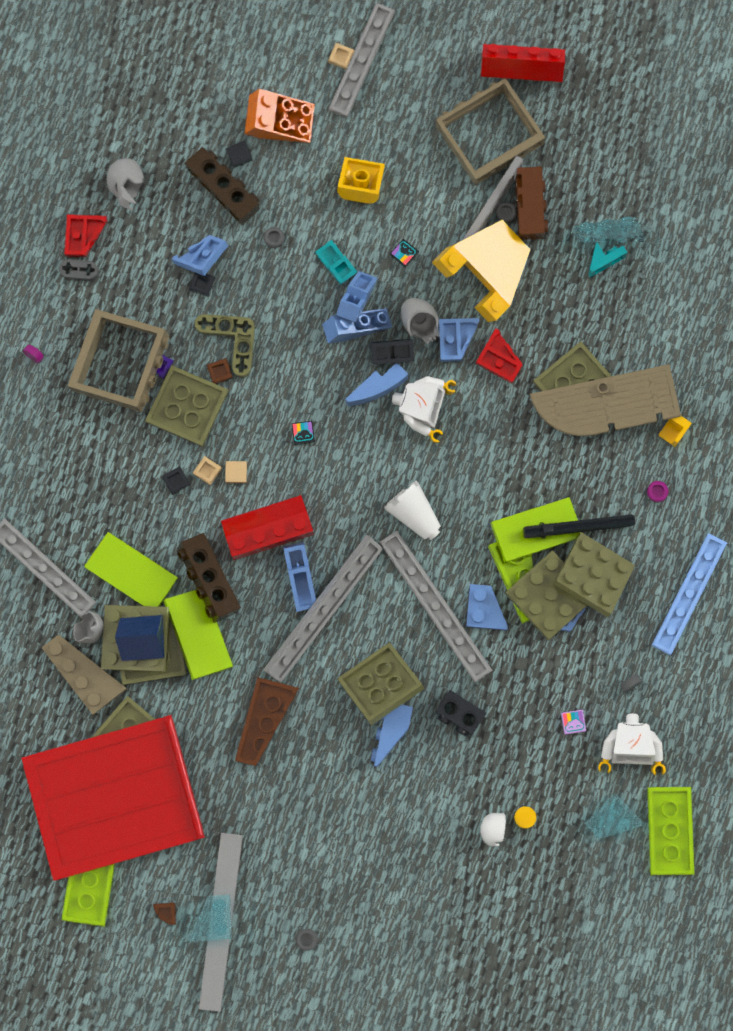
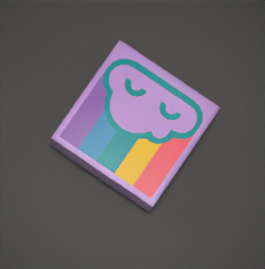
M583 710L561 713L564 735L586 732Z

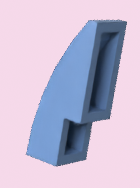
M358 271L348 285L336 315L356 322L378 278Z
M398 363L392 366L383 376L375 371L345 399L346 404L353 406L378 399L403 384L408 379V373Z
M304 542L283 546L296 611L308 610L316 601Z

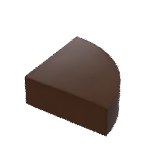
M175 903L153 904L154 911L161 920L167 924L176 925Z

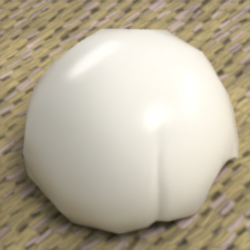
M490 813L484 817L481 823L482 839L489 846H499L496 842H502L504 839L506 824L504 813Z

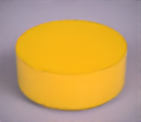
M521 807L515 813V822L521 828H530L536 822V813L530 807Z

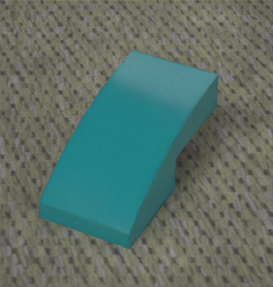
M332 240L314 252L340 285L357 273L347 257L343 256Z

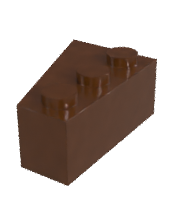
M542 166L517 168L515 191L518 237L521 240L543 239L544 233L548 232V221L544 220L547 205L546 200H543L545 180L542 177Z

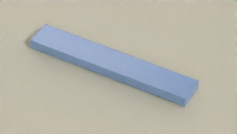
M709 533L707 534L651 646L671 656L727 542Z

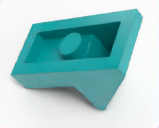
M596 242L588 273L589 277H593L626 258L628 252L625 247L617 248L615 246L606 252L607 255H605Z

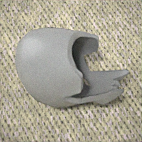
M122 158L116 160L108 169L106 177L109 191L118 198L121 206L133 210L129 205L130 203L136 204L133 198L137 196V192L144 181V175L141 167L135 160Z
M411 298L406 300L401 307V320L410 337L414 336L423 339L429 345L430 341L433 342V339L436 340V337H440L437 312L429 302L423 299Z

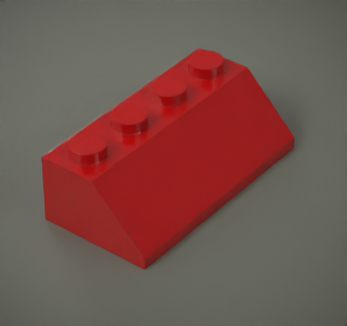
M483 44L481 77L563 82L565 49Z
M301 495L221 521L233 561L314 535Z

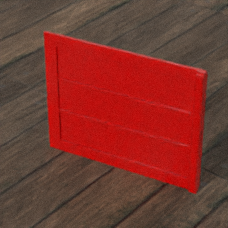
M172 715L21 758L53 881L205 838Z

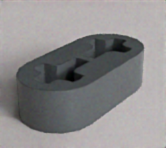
M66 259L59 266L62 277L68 280L93 281L99 275V269L92 261ZM68 265H71V267L73 269H77V271L72 270L70 271V274H67L66 271L63 269L67 268ZM91 266L94 272H91L90 276H87L86 272L81 271L88 270V267Z

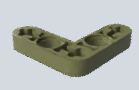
M199 315L195 319V328L200 334L235 337L232 369L237 377H247L252 368L255 336L254 322L247 317ZM207 320L208 324H214L213 320H216V330H213V326H206L205 329H202L199 323ZM228 321L231 324L228 331L220 330L219 325L221 322ZM234 321H237V326H244V323H248L251 329L243 332L242 328H236L237 332H233ZM241 343H247L250 348L248 352L241 353L238 351V346ZM237 356L244 358V365L248 367L243 370V373H240L239 369L236 368L241 363V359L237 358Z

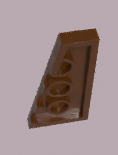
M257 677L235 761L257 766L299 688Z

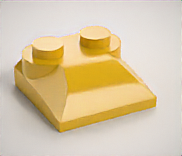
M345 157L337 193L345 200L367 204L375 203L379 198L385 164Z

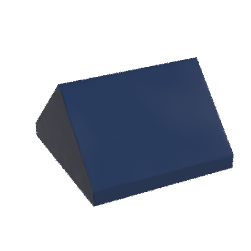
M163 615L120 618L115 640L121 661L165 658Z

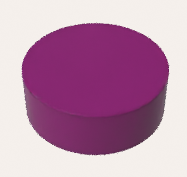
M30 344L23 349V353L37 364L44 358L43 354Z
M654 481L647 488V496L653 502H662L668 496L669 490L664 482Z

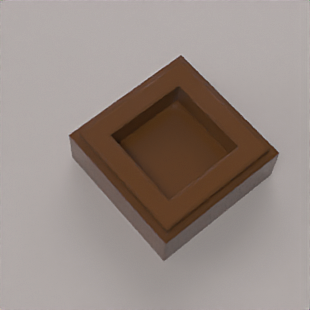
M226 358L207 364L214 384L233 379Z

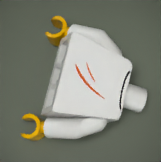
M427 376L414 383H408L404 394L395 392L392 403L400 406L399 412L404 415V421L413 430L424 436L429 435L432 442L438 443L440 441L434 439L433 434L439 433L443 435V433L438 429L433 431L431 427L435 428L444 394L452 395L455 393V390H450L448 385L456 386V382L449 380L445 383L444 380Z
M633 713L626 715V723H618L617 729L612 730L604 741L601 755L603 761L598 765L599 772L601 765L607 764L609 766V773L611 771L609 760L612 759V763L652 765L651 772L656 775V767L660 766L661 772L664 774L666 768L661 764L663 760L662 742L655 732L650 731L648 724L639 723V715Z

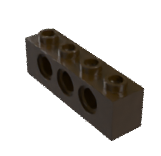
M201 147L185 162L186 169L243 225L260 210L259 199L254 193L251 192L249 194L244 189L246 186L239 178L235 180L230 175L232 173L225 164L221 165L217 161V156L211 150L207 151L204 147ZM208 168L215 169L212 174L205 173V170ZM222 182L229 183L226 188H220L219 184ZM236 196L243 197L241 202L233 201Z
M201 533L182 541L177 547L178 558L181 562H184L187 568V576L191 581L193 580L196 586L195 591L200 600L203 599L208 618H212L213 622L216 623L236 614L241 607L205 534ZM193 557H199L202 563H196ZM203 575L209 576L211 582H206L203 579ZM212 594H217L221 601H215L212 598Z

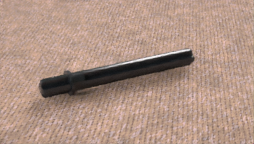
M629 514L548 524L540 522L539 525L525 526L523 528V536L526 539L536 537L545 539L547 536L631 527L635 525V517Z

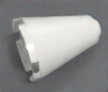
M416 480L409 484L408 489H403L384 506L386 511L424 540L427 538L432 540L440 533L438 529L441 525L420 484Z

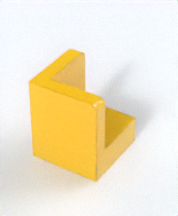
M682 416L669 419L659 433V437L676 447L692 423Z

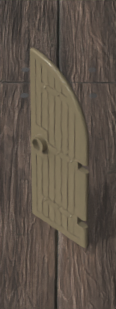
M669 364L530 394L536 411L546 423L558 431L574 436H591L609 432L608 424L613 423L615 430L657 422L656 414L662 413L663 420L681 417Z

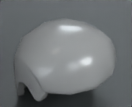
M93 611L81 614L83 620L75 623L73 626L75 641L83 644L97 642L102 636L104 627L101 616Z

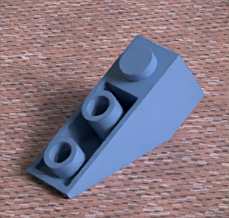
M387 308L362 311L356 322L333 315L322 324L328 344L343 342L392 328Z
M401 705L382 718L384 719L382 728L378 727L375 740H379L378 749L373 748L371 761L375 762L374 767L380 765L408 731L413 707Z

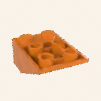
M258 89L249 95L245 134L263 139L310 143L315 104Z

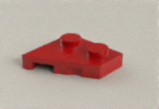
M67 215L65 257H87L107 223V216Z
M495 328L476 364L512 384L523 364L515 356L510 345L501 336V332Z

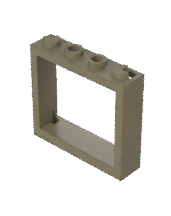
M506 78L496 83L493 82L485 91L480 90L476 92L470 100L459 102L455 109L450 112H443L436 119L437 129L475 186L512 164L516 156L522 158L545 143V136ZM503 93L532 137L479 169L474 170L446 127Z
M95 309L68 387L73 392L142 412L146 402H149L148 394L150 388H153L156 383L155 374L157 369L162 366L164 349H167L169 346V334L163 328ZM106 321L156 336L134 399L84 385Z

